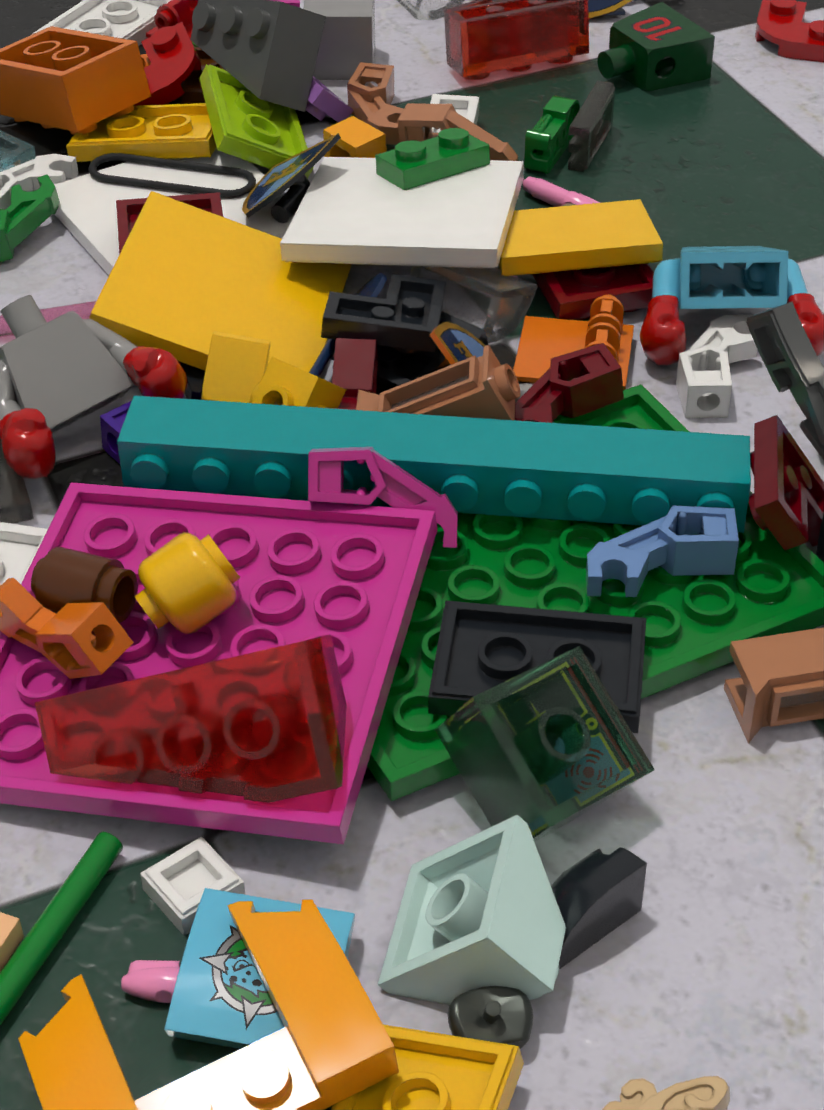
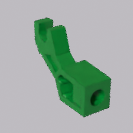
M48 174L37 178L40 188L35 191H23L20 184L12 186L11 205L5 210L0 209V263L13 259L15 247L46 219L56 214L60 201L56 187Z

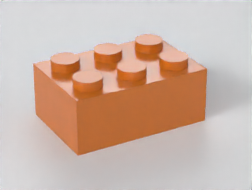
M50 26L0 49V115L12 117L16 122L30 121L41 124L43 128L56 127L69 130L73 135L75 133L86 134L96 130L98 122L108 117L126 115L135 109L134 104L151 97L138 43L134 40Z

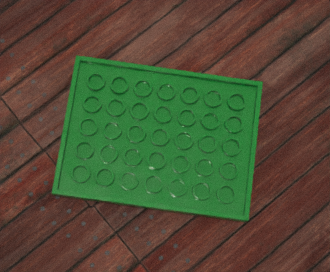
M641 384L623 390L624 399L574 419L559 415L553 421V423L690 432ZM748 500L744 533L738 532L739 544L734 575L672 576L661 566H658L648 571L637 597H625V584L618 579L602 581L601 596H587V554L599 541H609L642 525L458 513L457 548L443 547L444 531L441 525L437 523L438 530L367 767L392 802L518 750L501 720L428 714V695L445 601L646 618L641 699L733 662L734 660L729 652L731 641L809 630L824 625V562L805 544L784 551L769 529L762 530L756 524Z

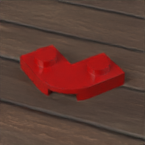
M762 0L757 17L756 41L767 39L779 45L778 56L824 62V20H817L811 23L804 22L807 2L796 0Z
M180 22L172 27L160 28L151 37L141 41L151 62V65L144 68L151 97L134 104V106L166 105L184 94L180 84L193 70H201V60L183 22Z

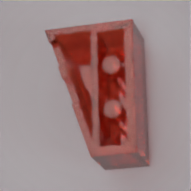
M474 0L444 10L447 64L468 80L485 79L490 76V72L504 69L511 72L527 71L532 68V64L547 61L553 64L568 63L573 60V56L589 53L588 0H502L493 2V0Z

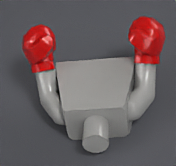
M31 295L19 298L1 310V314L16 339L0 347V440L7 464L23 478L39 479L48 476L53 471L56 461L53 433L123 397L134 384L138 386L142 396L180 399L184 397L187 388L186 373L176 357L168 351L155 347H137L126 338L92 319H82L75 311H69L47 322Z

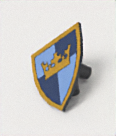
M336 134L274 165L250 191L243 202L242 211L250 218L288 189L271 208L273 218L280 223H286L296 213L311 184L304 174L341 138L340 135Z

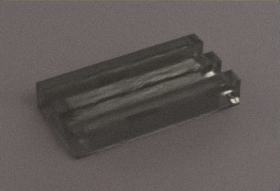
M597 81L571 123L569 135H573L569 142L568 152L572 153L568 160L569 170L584 172L589 167L613 125L614 83Z

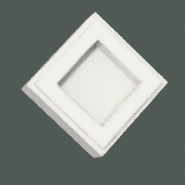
M202 836L140 873L142 888L183 936L190 933L205 888L245 895L244 881Z

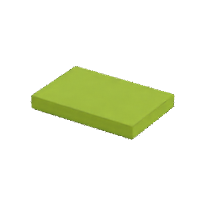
M206 64L199 79L218 151L271 169L274 165L308 149L295 109L259 99L226 70ZM312 167L308 172L304 174L307 177V179L309 178L314 167Z

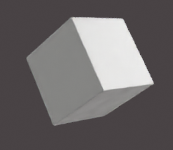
M304 0L303 9L326 16L313 74L316 79L350 80L360 62L374 64L376 48L375 0Z

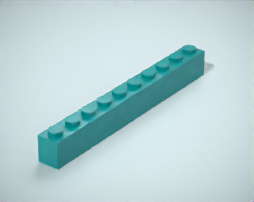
M134 395L117 440L123 487L308 501V458L310 450L319 448L373 447L375 451L440 495L446 494L458 513L644 526L667 516L673 505L735 508L737 531L744 533L751 486L750 436ZM356 460L344 461V489L358 490L360 487H365L367 491H371L376 484L370 478L371 472L366 461L363 464L357 463ZM376 497L370 505H367L392 507L379 497Z

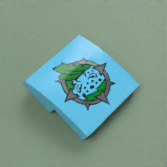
M205 888L178 972L164 1029L167 1035L242 1049L285 1028L234 924L227 905L238 901H253L255 913L301 911L302 904ZM317 907L346 958H348L355 913Z

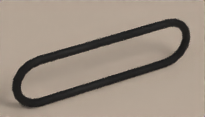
M110 153L99 156L90 163L88 168L93 178L103 182L194 194L220 192L221 197L229 198L249 193L256 184L254 175L240 168L123 153ZM107 161H128L238 175L246 178L248 184L240 189L222 190L99 173L96 168Z

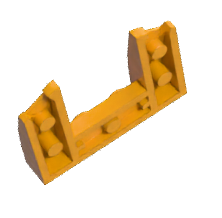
M312 899L302 900L301 911L255 913L253 901H238L227 905L234 924L285 1028L137 1100L133 1097L82 974L70 980L61 990L67 1003L37 1036L24 1031L18 1038L43 1110H325L399 1073L394 1044L343 950Z

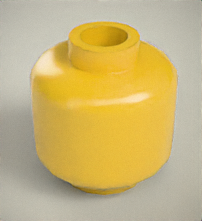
M184 532L177 535L139 564L138 575L145 589L135 595V598L158 629L170 622L178 631L184 634H192L234 604L236 590L233 583L238 581L240 576L209 534L200 540L196 535Z

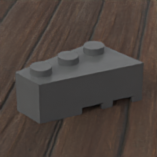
M198 0L192 15L193 29L190 40L259 99L305 112L326 16L280 1Z

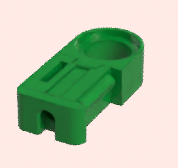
M553 96L543 108V116L532 130L528 129L526 132L525 169L547 174L551 171L573 140L577 131L580 117V103L578 100Z

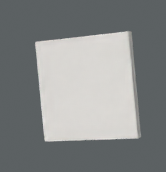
M217 147L211 157L169 158L171 160L244 169L254 175L256 184L264 176L251 162L218 151ZM125 162L98 171L106 175L222 190L240 189L248 184L246 178L238 175L136 162ZM89 173L54 184L60 201L57 212L54 215L104 271L110 275L119 257L116 200L148 198L151 191L164 196L190 195L194 193L103 182L96 180ZM249 193L234 198L221 197L224 218L279 238H283L294 217L293 215L286 223H280L271 214V208L284 193H281L250 218L242 211L243 202Z
M324 157L280 242L282 261L466 268L498 267L524 179V161L490 160L489 165L403 190L376 174V158Z

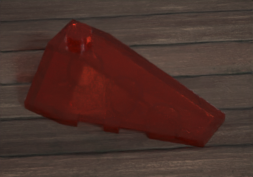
M331 634L35 702L51 774L125 784L140 782L179 788L178 791L199 794L214 792L244 796V800L266 803L337 789L343 783L347 704Z

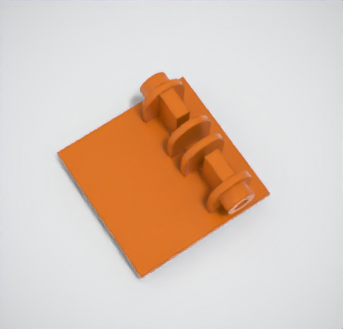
M613 295L598 297L591 305L589 321L525 316L513 369L517 380L534 384L550 368L551 358L604 343L621 366L623 390H626L634 325L623 324L624 307L622 303Z

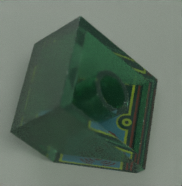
M580 646L472 697L435 730L491 827L518 815L528 823L534 842L563 827L655 770Z

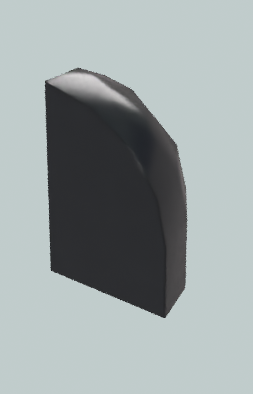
M620 847L610 855L603 854L599 848L564 871L555 880L551 888L566 925L559 969L641 911L647 862L625 848Z

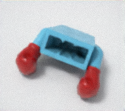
M762 246L682 247L680 258L664 260L657 265L654 271L652 299L648 303L647 314L641 327L640 342L645 356L657 365H672L679 361V353L686 350L685 324L679 320V308H774L793 302L817 356L824 352V313L816 304L814 296L808 294L799 265L794 260L788 258L789 251Z

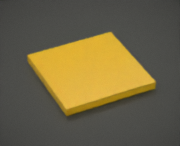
M151 191L91 311L89 319L121 335L137 347L145 346L163 349L172 353L179 362L204 371L206 370L213 331L269 340L271 344L268 364L273 356L309 372L327 338H321L323 314L330 291L343 292L352 264L282 261L280 247L282 238Z

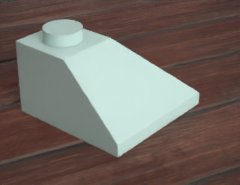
M515 815L411 866L378 981L379 987L388 994L450 1005L456 997L467 991L488 986H504L519 989L527 995L529 1000L539 998L553 991L559 973V960L566 925L527 822L520 816Z

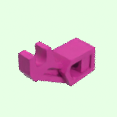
M373 447L319 448L309 451L308 501L370 505L376 497H379L393 508L435 511L436 522L441 525L444 531L443 547L457 548L458 512L446 494L440 495L375 451ZM356 460L359 464H363L366 461L371 472L370 478L376 484L371 491H367L365 487H360L358 490L344 489V461Z

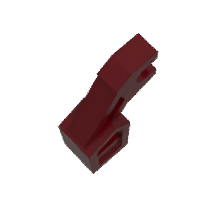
M336 338L332 383L346 389L339 407L334 409L356 410L358 390L377 393L379 353L376 340Z
M604 343L551 358L550 368L515 403V420L553 423L559 415L574 419L623 400L621 366Z

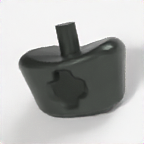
M504 986L481 987L467 991L452 1001L448 1009V1024L453 1036L515 1045L521 1049L530 1039L533 1025V1009L527 995L519 989Z

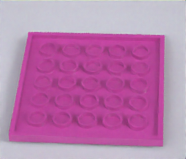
M70 483L21 583L34 598L35 595L31 589V577L34 567L40 559L44 558L55 547L69 548L119 560L125 569L132 570L135 573L138 582V594L145 589L138 575L139 564L177 535L186 532L196 535L200 540L209 534L240 576V579L233 583L236 590V600L231 607L192 634H184L178 631L170 622L158 629L136 600L128 618L119 623L134 643L102 675L69 679L42 653L12 637L8 638L0 631V803L344 845L438 530L435 511Z

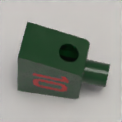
M660 2L613 23L610 28L609 49L598 54V69L606 79L621 75L644 91H653L711 78L715 36L665 3Z

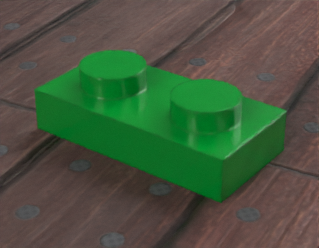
M448 128L440 131L437 137L424 141H403L396 144L393 150L376 154V174L397 187L407 190L489 165L490 147L489 144L470 135L465 129Z

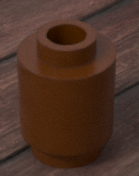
M55 547L44 558L40 559L34 567L31 577V589L36 600L43 607L56 614L67 603L104 602L116 620L121 623L128 618L136 602L135 595H137L138 582L135 573L132 570L125 569L119 560L69 548Z

